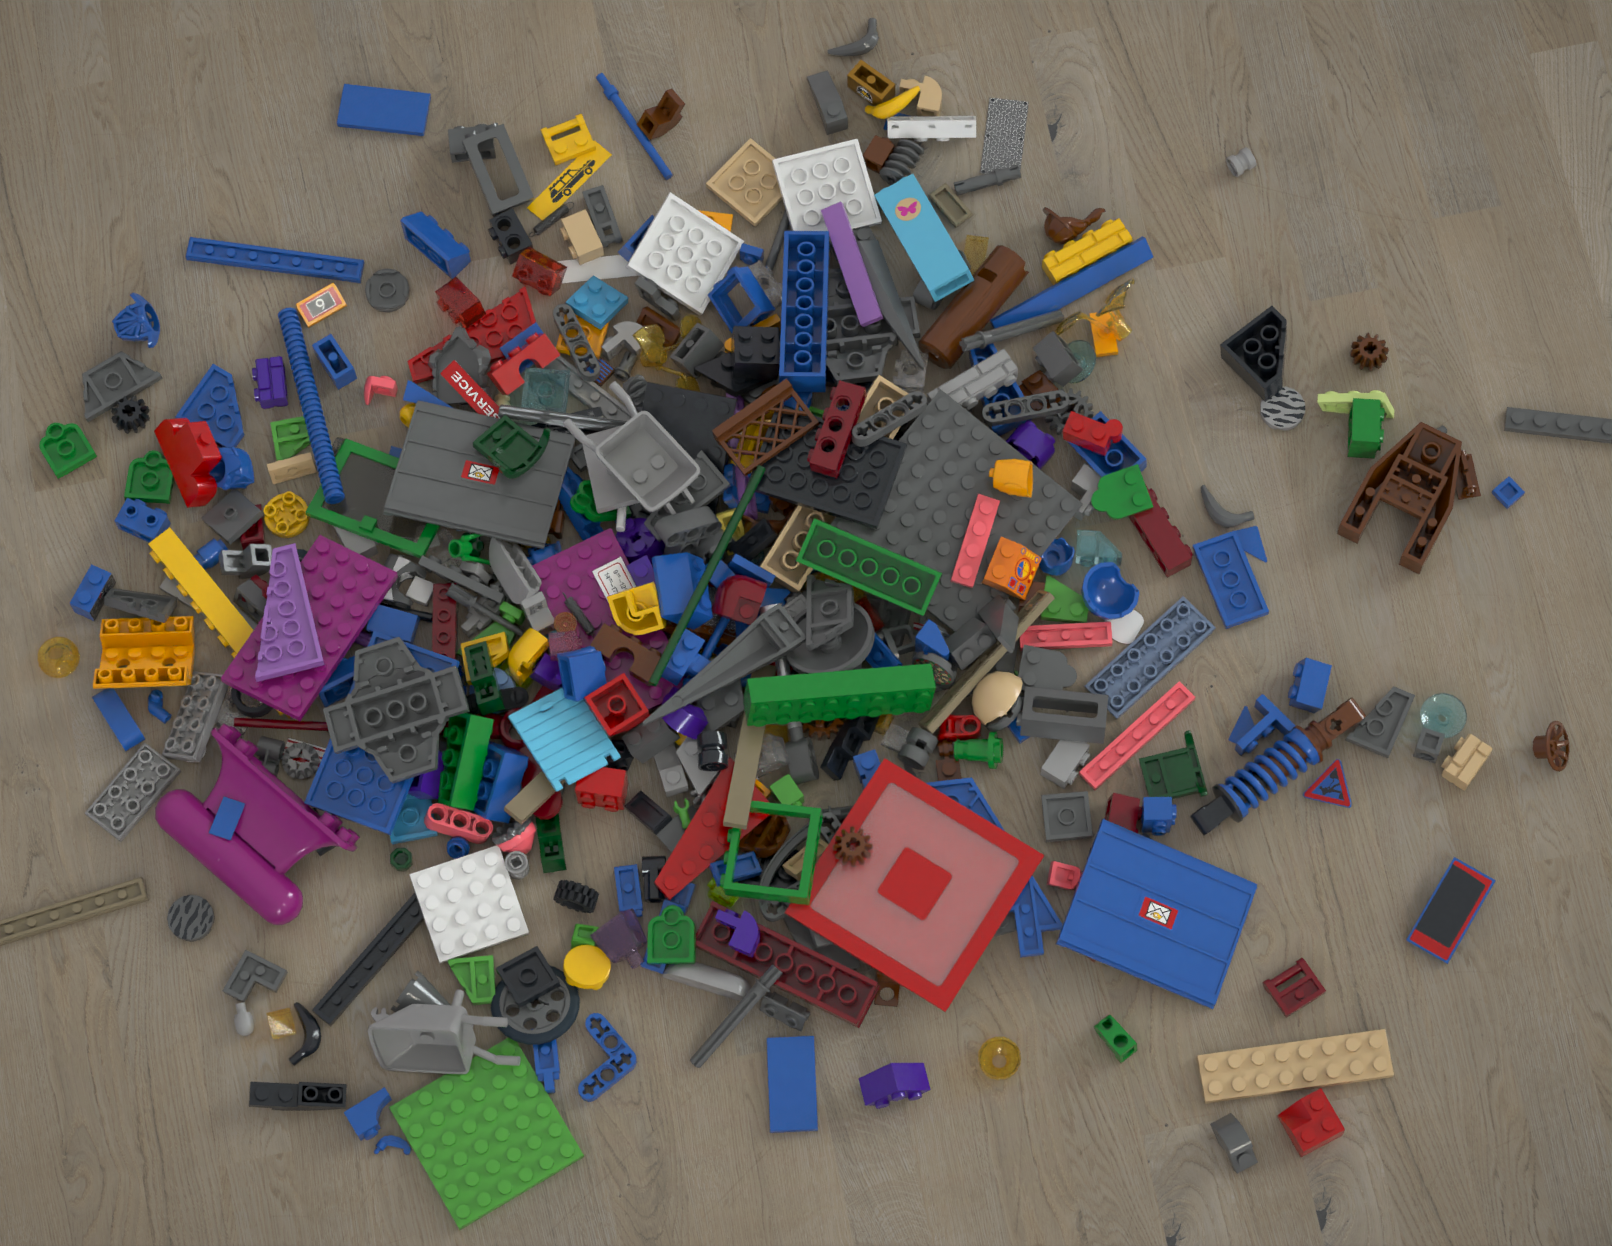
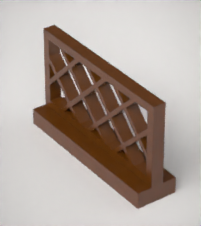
M786 378L712 430L714 439L722 446L742 474L747 476L758 465L761 466L820 424ZM793 397L797 402L795 410L783 409L784 402L789 398ZM769 412L778 413L777 423L764 422L766 414ZM782 413L794 415L793 425L780 424ZM798 415L808 416L811 420V423L805 427L796 426ZM751 425L760 426L758 436L746 435L747 428ZM764 426L776 428L774 438L762 437ZM779 428L792 430L791 437L786 440L778 439ZM732 438L741 439L739 449L729 448L726 442ZM745 439L757 441L755 451L743 450ZM761 441L773 443L772 450L768 453L759 452ZM742 455L754 456L753 463L745 468L741 464Z

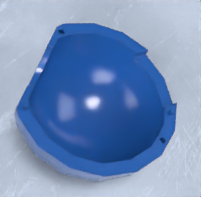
M1113 562L1099 563L1092 567L1085 575L1082 583L1081 593L1086 607L1091 613L1102 619L1122 618L1131 613L1138 603L1139 590L1134 584L1127 583L1121 577L1119 567Z

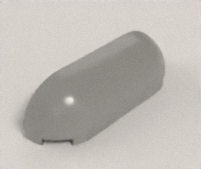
M492 538L489 546L490 566L510 599L516 604H521L522 600L539 592L541 579L517 544L512 546L501 539Z
M695 962V964H670L662 975L663 978L741 1001L751 990L750 984L742 976Z

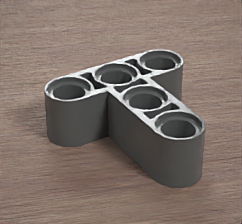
M703 506L663 517L656 522L654 530L666 545L663 555L685 552L695 555L700 539L711 537L718 533L722 524L708 506Z

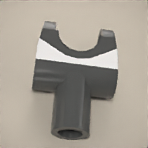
M389 554L384 566L397 572L398 578L381 602L411 609L413 601L403 596V593L399 591V587L403 581L414 579L415 576L425 579L427 572L408 559Z

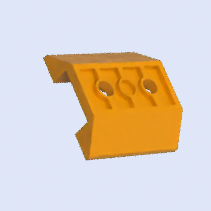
M193 616L169 617L165 623L149 618L102 619L100 629L102 644L100 669H95L93 689L191 685L195 656Z

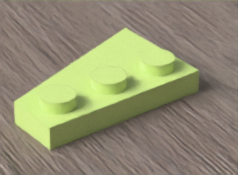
M1373 390L1370 393H1360L1358 391L1337 393L1328 391L1325 394H1318L1317 403L1322 411L1349 414L1353 398L1381 400L1380 408H1384L1386 418H1394V408L1385 392L1383 393L1382 391Z

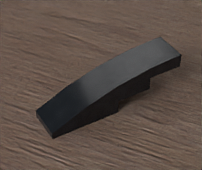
M859 716L854 719H846L820 766L834 781L841 780L848 761H852L853 756L858 755L863 741L871 739L880 716Z

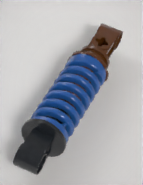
M1352 697L1338 706L1335 711L1320 722L1311 721L1305 729L1296 725L1290 733L1283 737V741H1276L1273 748H1267L1263 755H1257L1254 758V763H1246L1244 770L1238 769L1234 777L1229 776L1225 779L1224 784L1214 785L1212 790L1216 798L1190 815V818L1203 836L1215 829L1229 816L1234 821L1241 822L1248 815L1250 807L1258 808L1259 803L1255 797L1256 795L1265 802L1269 798L1265 789L1272 794H1277V784L1282 787L1288 785L1287 776L1292 780L1297 779L1296 769L1305 773L1308 769L1307 762L1311 765L1321 763L1323 761L1322 751L1330 749L1333 739L1366 717L1365 713ZM1332 722H1335L1336 726L1333 730H1331L1330 726L1332 725Z

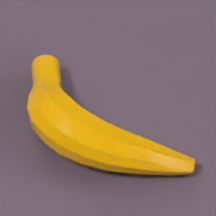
M915 86L877 106L867 105L865 112L879 119L890 118L904 109L917 95L920 88Z

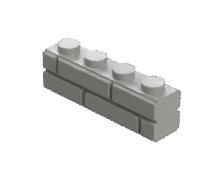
M1002 349L927 393V402L929 404L941 389L963 408L971 409L978 404L979 399L983 397L990 398L996 394L997 389L1005 385V387L1012 385L1017 380L1018 368L1010 359L1005 349Z

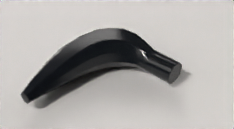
M299 1002L294 1003V1008L304 1030V1042L302 1047L289 1058V1061L294 1066L319 1048L322 1037L316 1019Z

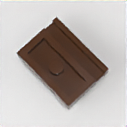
M1041 370L1021 381L1022 384L1019 385L1024 396L1059 390ZM1056 398L1054 403L1060 402V398ZM1046 399V401H1047V409H1049V408H1050L1049 399ZM1034 401L1030 407L1034 411H1039L1043 408V404L1039 401Z

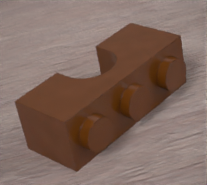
M604 623L590 646L601 651L602 659L609 663L618 653L627 652L634 657V662L629 669L630 675L650 687L651 685L648 681L662 654L654 648L648 650L643 647V643L634 636L628 638L623 635V631L616 625L611 624L608 626Z

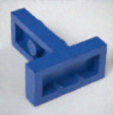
M1264 694L1256 699L1254 706L1264 718L1236 743L1235 751L1240 756L1246 751L1251 753L1258 746L1257 741L1261 737L1267 738L1275 730L1273 726L1284 736L1290 733L1293 727L1296 726Z

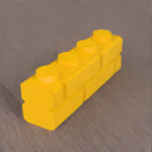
M1119 218L1114 221L1112 219L1107 220L1101 225L1100 229L1087 231L1078 241L1071 240L1064 244L1063 249L1057 252L1054 250L1048 252L1042 260V269L1047 277H1049L1051 283L1055 285L1133 242L1132 236Z

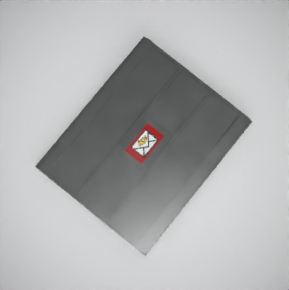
M418 400L386 499L383 514L395 515L544 549L576 438L571 434L550 430L549 442L541 458L523 475L509 479L500 473L498 467L473 447V442L495 424L499 418ZM515 422L539 442L544 428Z

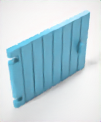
M563 687L508 716L556 792L563 789L560 781L565 779L567 784L571 785L608 765L605 759L607 756L610 755L613 761L621 758L584 699L578 702L566 699Z

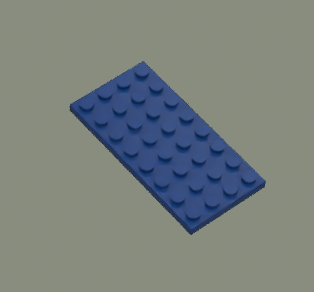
M374 631L368 647L393 639V637ZM404 642L419 665L433 673L453 666L459 667L460 662L458 660ZM353 681L349 694H351L355 687V681ZM330 738L304 803L391 836L414 777L393 784L372 754L365 752L359 747L336 754Z

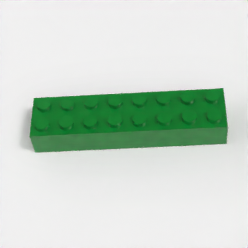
M931 663L748 678L743 705L747 726L754 725L756 727L776 723L779 725H785L789 722L808 723L812 720L831 721L835 718L854 719L859 716L877 717L883 714L923 713L930 711L936 686Z

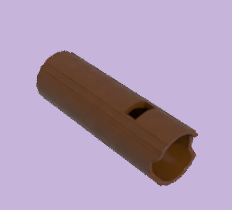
M997 245L972 275L974 281L963 286L918 341L922 354L938 367L951 369L964 353L962 346L959 345V341H962L961 338L975 335L977 331L984 329L1028 275L1029 272L1024 270L1026 262L1010 248Z

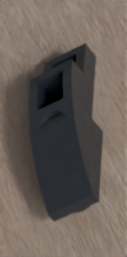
M250 1082L249 1107L272 1108V1110L281 1111L345 1109L347 1084Z

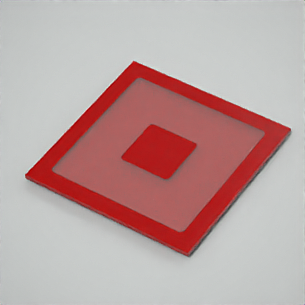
M884 758L815 864L810 904L790 903L785 914L946 1013L1044 858V855ZM852 826L855 828V833L863 829V836L870 835L871 837L867 843L873 844V849L869 850L871 857L864 858L865 864L863 865L857 860L855 867H851V861H848L845 866L842 865L843 858L836 859L835 854L838 851L833 850V845L837 844L835 836L842 837V829H845L849 834ZM850 843L851 851L856 850L855 843Z

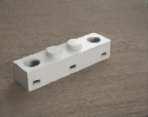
M894 116L888 118V138H914V141L919 142L927 141V138H936L937 141H949V138H976V116Z

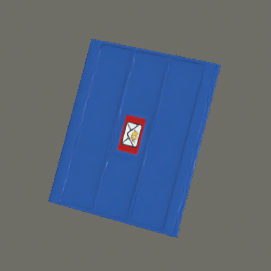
M1102 819L1056 944L1213 1009L1256 892L1257 884Z

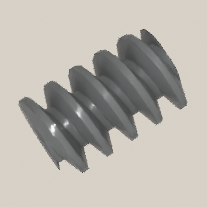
M900 139L897 146L893 149V153L889 155L888 161L884 163V168L880 170L881 178L889 185H893L905 177L904 175H911L909 168L914 169L916 167L913 161L918 162L920 160L918 154L923 155L924 149L911 140Z

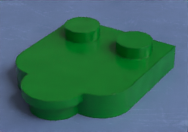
M60 423L50 424L47 427L46 436L41 439L39 444L43 456L57 479L97 457L80 427L73 423L66 425Z
M152 450L147 452L144 458H136L130 463L124 493L125 501L129 498L133 501L139 499L147 503L170 504L174 476L162 453Z
M1138 464L1103 476L1098 482V490L1091 497L1093 508L1100 512H1106L1114 520L1153 508Z
M582 481L576 490V494L570 500L571 508L579 514H585L593 522L617 520V509L598 514L591 481ZM627 506L626 519L630 518L632 514L629 506Z
M669 905L663 909L661 916L652 918L648 924L647 963L695 964L696 925L691 918L684 915L680 907Z

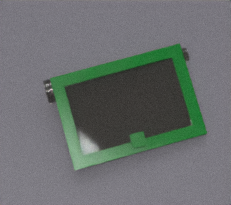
M337 437L332 445V450L345 498L336 504L326 503L321 484L305 512L306 515L421 559L422 556H425L440 526L383 514L399 458L352 440Z

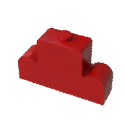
M187 418L165 419L154 432L187 508L206 506L217 492L216 480L209 473L222 458L206 421L190 422Z

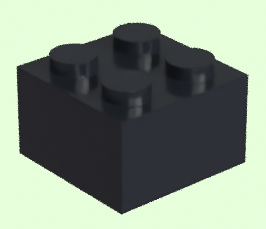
M733 326L731 338L732 379L778 380L780 367L779 327Z

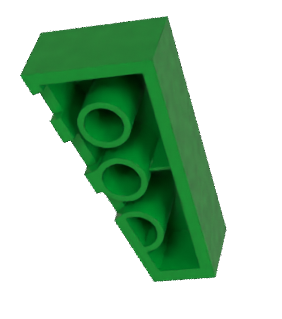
M467 712L449 718L448 728H444L443 737L447 738V747L445 751H442L445 771L440 773L438 803L474 811L475 803L478 799L479 784L483 776V766L488 754L487 748L493 731L494 719Z

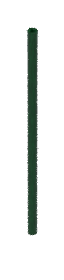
M757 466L648 681L650 685L657 686L766 470L763 466Z

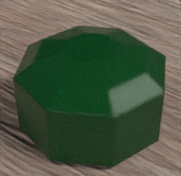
M396 848L390 854L391 866L397 871H407L413 865L412 853L406 848Z

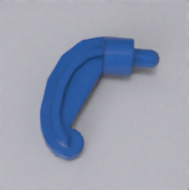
M392 1135L381 1138L375 1145L377 1148L374 1150V1154H378L380 1150L383 1151L387 1146L404 1149L405 1155L411 1152V1148L405 1140Z

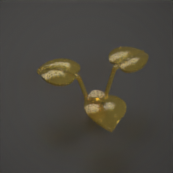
M1131 278L1124 284L1116 287L1105 299L1106 305L1096 313V316L1099 317L1109 312L1111 318L1106 322L1108 327L1077 311L1065 318L1058 325L1055 333L1060 335L1071 328L1078 320L1086 319L1103 329L1107 334L1111 332L1119 342L1125 339L1132 332V329L1125 322L1119 309L1125 308L1126 291L1131 284H1135V279Z
M689 314L682 318L680 334L683 339L696 323L702 325L698 316ZM657 325L644 326L632 335L641 347L640 361L643 367H655L657 371L662 370L678 375L681 378L676 380L675 387L700 392L698 382L692 375L686 377L682 372L662 366L667 361L666 352L676 349L680 343L663 348L664 334Z

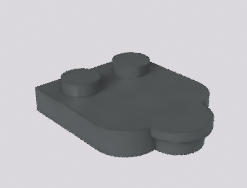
M1028 645L1023 646L1018 677L1021 678L1023 683L1021 692L1025 693V687L1062 690L1063 687L1067 688L1075 683L1077 673L1072 666L1067 665V658L1063 653Z

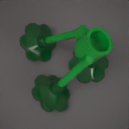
M465 532L460 539H454L449 543L448 551L453 558L461 557L462 561H472L490 566L489 560L479 558L481 555L480 551L484 549V543L480 540L482 535Z

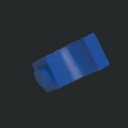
M385 1087L344 1112L360 1141L375 1137L378 1134V1130L381 1129L379 1125L380 1114L383 1108L392 1101Z

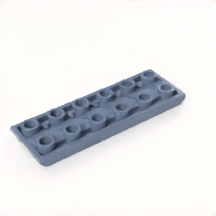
M1183 596L1084 687L1090 693L1108 695L1107 710L1118 719L1210 636L1216 627Z

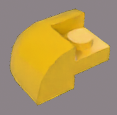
M654 582L607 596L613 618L617 626L621 627L625 632L643 635L666 627V619L661 618Z
M529 628L519 638L508 656L511 677L520 687L529 678L535 667L534 663L549 647L548 639L533 628Z

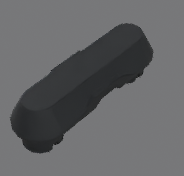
M522 687L500 689L505 709L499 711L525 706L529 700L528 692ZM475 693L466 697L470 710L468 713L481 714Z

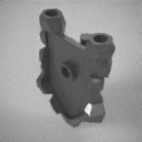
M458 326L455 328L450 340L445 342L442 350L437 349L431 353L428 360V365L432 369L434 378L432 388L435 391H432L431 394L449 406L451 404L468 405L466 400L440 374L453 360L469 374L489 397L492 395L490 386H487V376H485V371L488 369V364L491 360L489 350L481 345L477 346L476 342L469 338L465 328Z

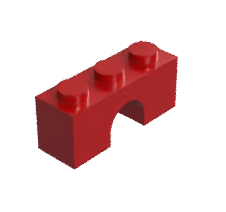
M533 333L525 340L527 343L521 348L516 346L508 352L509 357L503 362L500 359L490 366L491 371L487 375L502 395H509L525 382L519 373V366L522 361L529 359L540 369L560 356L545 333Z

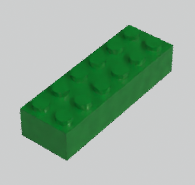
M814 518L796 559L799 563L922 616L926 613L942 575V572L817 518Z

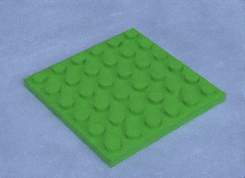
M510 1038L503 1040L486 1051L494 1055L520 1056L521 1062L519 1066L496 1065L476 1056L472 1059L470 1070L467 1074H445L389 1107L459 1230L584 1157L542 1083L538 1081L535 1071L519 1044Z

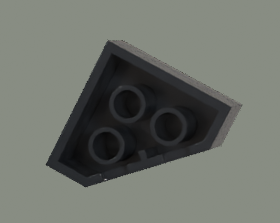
M1270 306L1220 344L1221 358L1265 402L1283 388L1287 320L1273 306Z

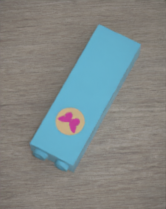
M913 173L901 178L893 185L883 188L874 195L935 302L974 281L968 266Z

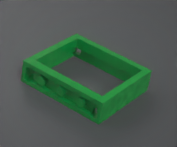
M752 801L750 812L810 819L799 890L733 883L741 835L740 828H729L727 842L730 843L729 851H725L724 865H727L726 873L721 875L720 887H723L727 896L809 905L823 819L821 808Z

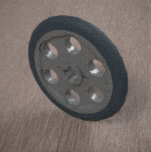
M550 966L560 981L561 986L537 998L536 1000L539 1001V1004L536 1005V1008H533L531 1005L534 1004L535 1000L519 1008L501 980L495 988V995L491 1002L492 1017L507 1018L508 1025L507 1027L497 1028L508 1038L527 1045L551 1042L568 1031L577 1018L580 997L577 987L571 986L566 982L563 971ZM558 991L564 994L563 999L560 1001H554L551 998L552 994ZM511 1007H516L520 1010L518 1015L513 1017L508 1016L506 1012ZM550 1013H557L560 1016L555 1022H550L546 1018ZM533 1020L537 1023L536 1028L532 1030L524 1028L527 1021Z

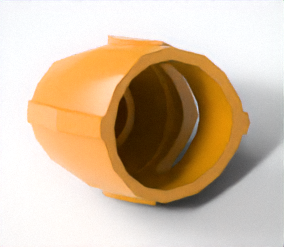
M1021 459L996 460L995 467L990 468L989 477H993V488L1008 495L1031 498L1033 491L1032 461Z

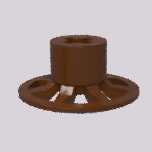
M1552 721L1547 728L1546 735L1534 738L1533 752L1537 759H1548L1552 769L1557 772L1563 771L1567 766L1570 747L1567 731L1563 724L1559 721ZM1564 735L1565 740L1560 741L1559 738ZM1566 746V753L1561 750V747Z

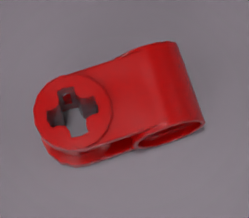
M950 714L939 726L937 739L940 742L944 739L955 742L957 739H960V741L978 739L981 736L980 720L974 715ZM972 724L977 728L973 732H967L965 727Z

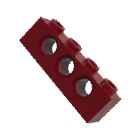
M839 380L837 387H833L830 394V400H832L830 407H826L823 413V426L818 428L815 435L817 443L815 448H811L808 454L807 461L810 463L811 471L838 478L852 439V429L859 420L867 397L865 387ZM842 405L849 406L845 411L838 410ZM836 425L842 427L837 432L830 430L833 426ZM827 446L834 447L831 452H824L823 449Z

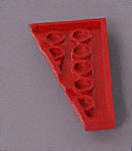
M526 286L519 289V292L509 298L508 296L502 300L501 304L493 309L486 310L462 326L465 328L469 338L473 339L477 346L481 345L489 350L491 356L489 363L506 359L499 348L536 322ZM447 335L437 345L427 348L407 361L413 383L417 384L434 379L432 369L428 365L429 355L437 349L442 350L445 342L449 341L452 335Z

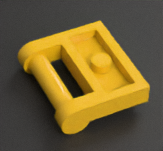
M578 114L574 119L547 129V127L540 129L555 166L596 150L582 114ZM579 126L580 131L552 141V136Z

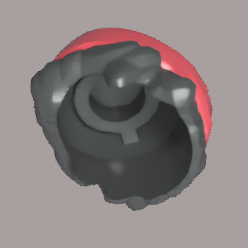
M531 817L522 825L517 821L503 823V827H497L496 833H493L492 841L503 852L520 851L527 854L532 849L537 829Z

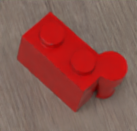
M1071 411L1062 431L1063 440L1106 456L1111 440H1113L1112 443H1117L1121 440L1123 426L1117 419H1111L1106 424Z

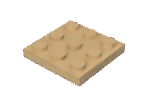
M751 138L706 183V187L754 227L782 200L772 165V160L776 158Z

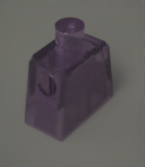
M633 908L620 912L590 935L611 962L618 963L627 960L632 969L644 963L638 950L647 944V939Z

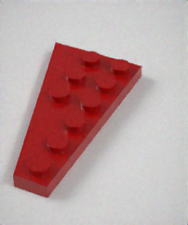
M731 757L728 759V768L720 772L654 882L668 900H671L710 866V863L717 861L730 848L727 837L729 828L733 829V827L723 826L735 763ZM754 786L752 801L769 802L758 788ZM750 812L747 829H741L740 840L771 814Z

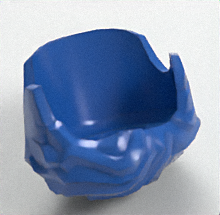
M1064 538L1054 539L1041 556L1039 563L1041 570L1054 576L1066 573L1071 568L1073 562L1074 547L1070 546Z

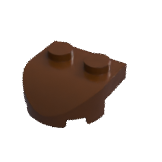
M769 815L740 840L739 850L745 853L754 851L755 855L761 858L772 856L780 849L791 830L788 820L785 816Z

